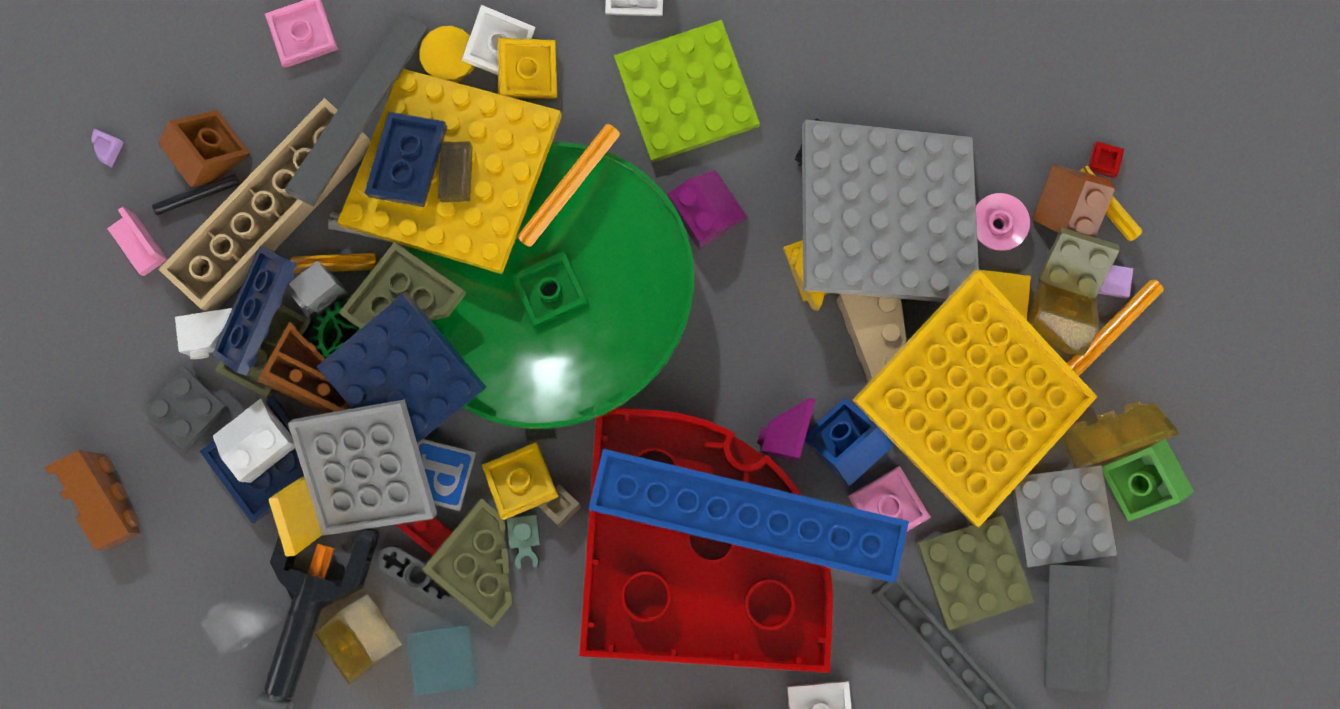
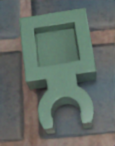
M538 515L508 518L507 528L510 549L519 548V553L515 559L517 569H523L522 559L525 556L532 558L533 567H538L539 557L532 547L541 545Z

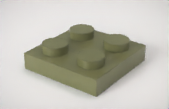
M1061 227L1040 271L1039 282L1096 299L1120 251L1119 245Z

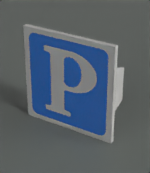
M422 439L417 445L434 504L461 511L476 452Z

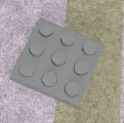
M1102 465L1026 475L1012 491L1025 567L1117 555Z

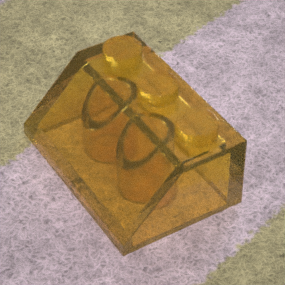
M1142 400L1124 406L1126 412L1115 415L1114 410L1096 416L1098 420L1096 423L1088 425L1086 420L1075 423L1069 428L1071 432L1065 433L1062 438L1074 468L1100 463L1179 434V432L1154 402L1143 405Z

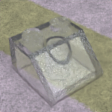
M232 601L228 604L222 602L207 612L209 617L200 623L219 653L224 654L240 650L287 618L289 610L251 602L235 603V601Z

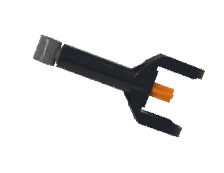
M364 529L361 536L356 539L342 582L326 577L335 548L317 544L309 571L299 568L292 569L296 555L286 557L280 536H278L270 564L278 581L286 587L292 603L263 688L266 692L260 693L253 709L293 708V701L286 698L294 696L321 610L364 587L378 543V531Z

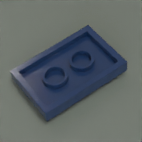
M389 112L364 193L369 198L424 207L447 130L445 121Z

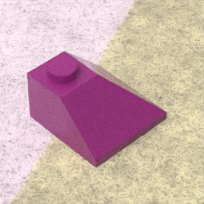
M806 399L771 420L767 428L761 427L757 444L762 445L760 452L792 462L798 460L816 399Z

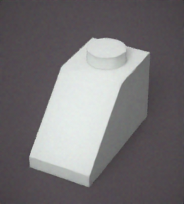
M232 308L175 317L179 352L190 356V359L209 357V353L213 352Z

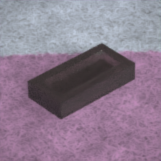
M470 141L441 142L438 199L440 202L470 201L473 146Z

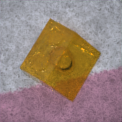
M1039 282L1028 322L1050 346L1061 349L1068 354L1085 356L1099 330L1097 297L1093 299Z
M368 595L340 610L315 633V636L348 684L401 646L395 631L389 627L380 614L378 606L372 602Z

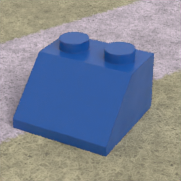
M846 398L808 430L805 437V442L848 486L855 482L893 447L889 438L876 424Z

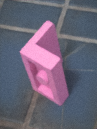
M122 206L118 211L123 218L107 229L137 272L145 276L168 259L138 216Z

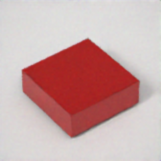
M1096 141L1093 144L1088 166L1093 173L1115 179L1118 176L1125 149Z

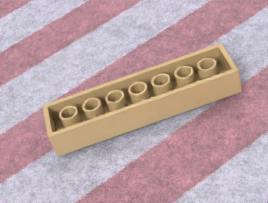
M325 98L158 269L200 309L206 312L218 310L244 283L259 247L263 246L275 251L364 158L371 141L362 132L314 207L286 193V186L337 112V109Z

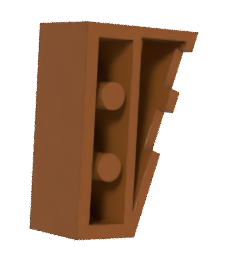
M289 322L257 381L323 414L348 410L350 407L317 368L325 358Z
M77 450L44 467L49 475L55 473L65 488L60 491V494L64 500L71 498L79 512V515L75 518L95 550H109L140 534L137 526L139 525V519L126 503V491L116 481L113 474L115 468L108 456L101 453Z

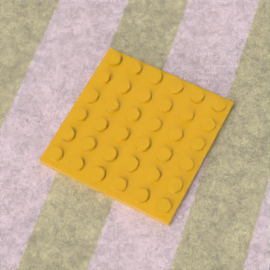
M403 69L394 83L337 223L343 228L503 274L562 118L561 111ZM389 112L445 121L447 125L424 207L369 198L364 193Z
M979 269L974 270L852 401L974 526L980 527L1094 402L1097 395Z

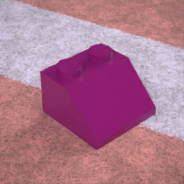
M716 170L692 177L667 193V197L678 212L686 231L698 249H701L747 219V215Z

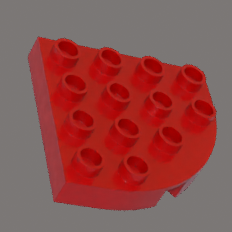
M616 408L596 418L590 501L603 449L797 495L801 493L786 473L768 455L763 456L749 444L735 437L734 432L707 420L681 413ZM589 510L579 656L830 673L833 622V583L830 567Z

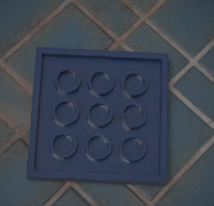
M407 292L400 295L317 366L352 409L405 399L417 443L486 388V385Z

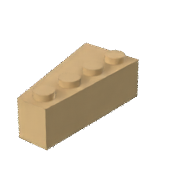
M840 294L836 302L843 314L846 328L851 335L856 348V354L866 374V380L869 383L906 343L901 299Z

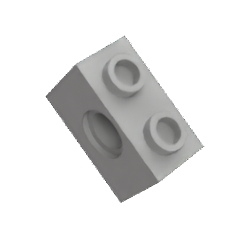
M318 261L289 283L295 291L291 296L301 308L305 307L309 313L315 311L321 316L327 314L325 307L328 306L333 309L335 301L342 302L350 295L336 276Z

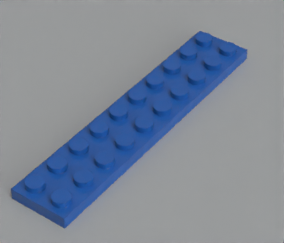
M603 449L588 509L896 583L909 524V521L606 449Z

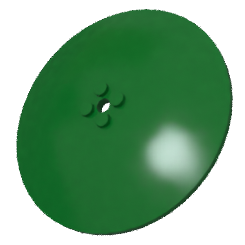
M552 142L518 234L588 146L575 143ZM609 152L605 153L531 247L521 242L517 234L503 274L406 246V251L456 284L466 293L449 317L431 321L486 385V388L462 407L470 413L491 422L525 429L560 428L587 422L618 408L641 392L663 369L677 348L689 319L694 295L695 273L687 232L678 212L662 189L636 166ZM553 283L557 285L558 289L554 295L544 296L542 294L543 288L547 284Z

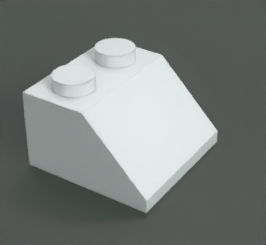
M262 398L213 435L221 459L240 482L251 483L295 448L292 436Z

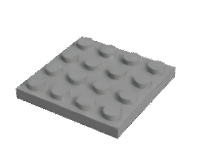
M405 399L293 419L288 423L323 536L433 519L437 515Z

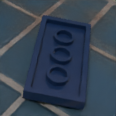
M260 246L212 354L236 373L246 376L250 368L257 361V352L262 341L268 336L271 320L281 306L282 295L287 284L293 279L296 263L263 246Z

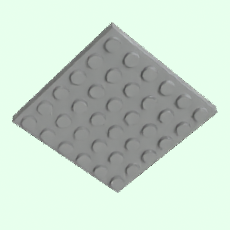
M805 119L802 124L803 291L945 302L974 270H979L972 137Z

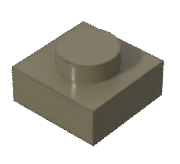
M559 484L555 487L559 497L538 505V507L561 528L581 506Z

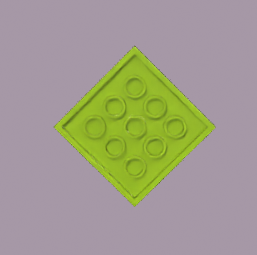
M722 20L614 55L616 66L651 163L760 126Z

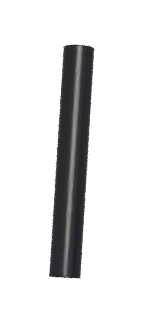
M236 174L152 204L154 213L159 215L240 185Z

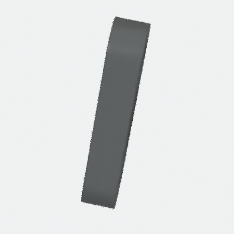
M387 547L379 553L377 563L382 572L436 603L447 604L455 600L452 595H444L441 598L439 596L440 590L434 586H430L429 591H427L425 588L432 581L428 575H426L425 581L421 584H416L411 580V570L416 566L423 568L426 562L399 547ZM396 552L398 554L396 559L402 564H407L408 559L411 560V563L405 568L403 576L399 574L403 570L401 567L393 565L389 568L387 566L389 563L385 559L387 555H393Z

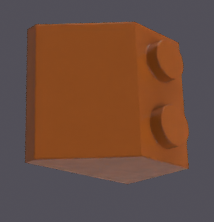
M218 110L169 121L158 143L192 188L216 181L250 154L249 150Z
M1052 164L1032 219L1058 233L1061 227L1096 238L1115 187L1109 179Z

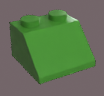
M1165 437L1102 466L1103 475L1128 522L1180 503L1194 492Z

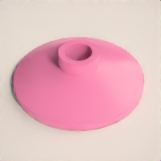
M995 193L986 196L976 205L977 240L982 245L992 250L1006 251L1017 247L1024 241L1030 229V216L1028 210L1019 199L1009 194ZM994 220H999L1002 223V229L994 227Z

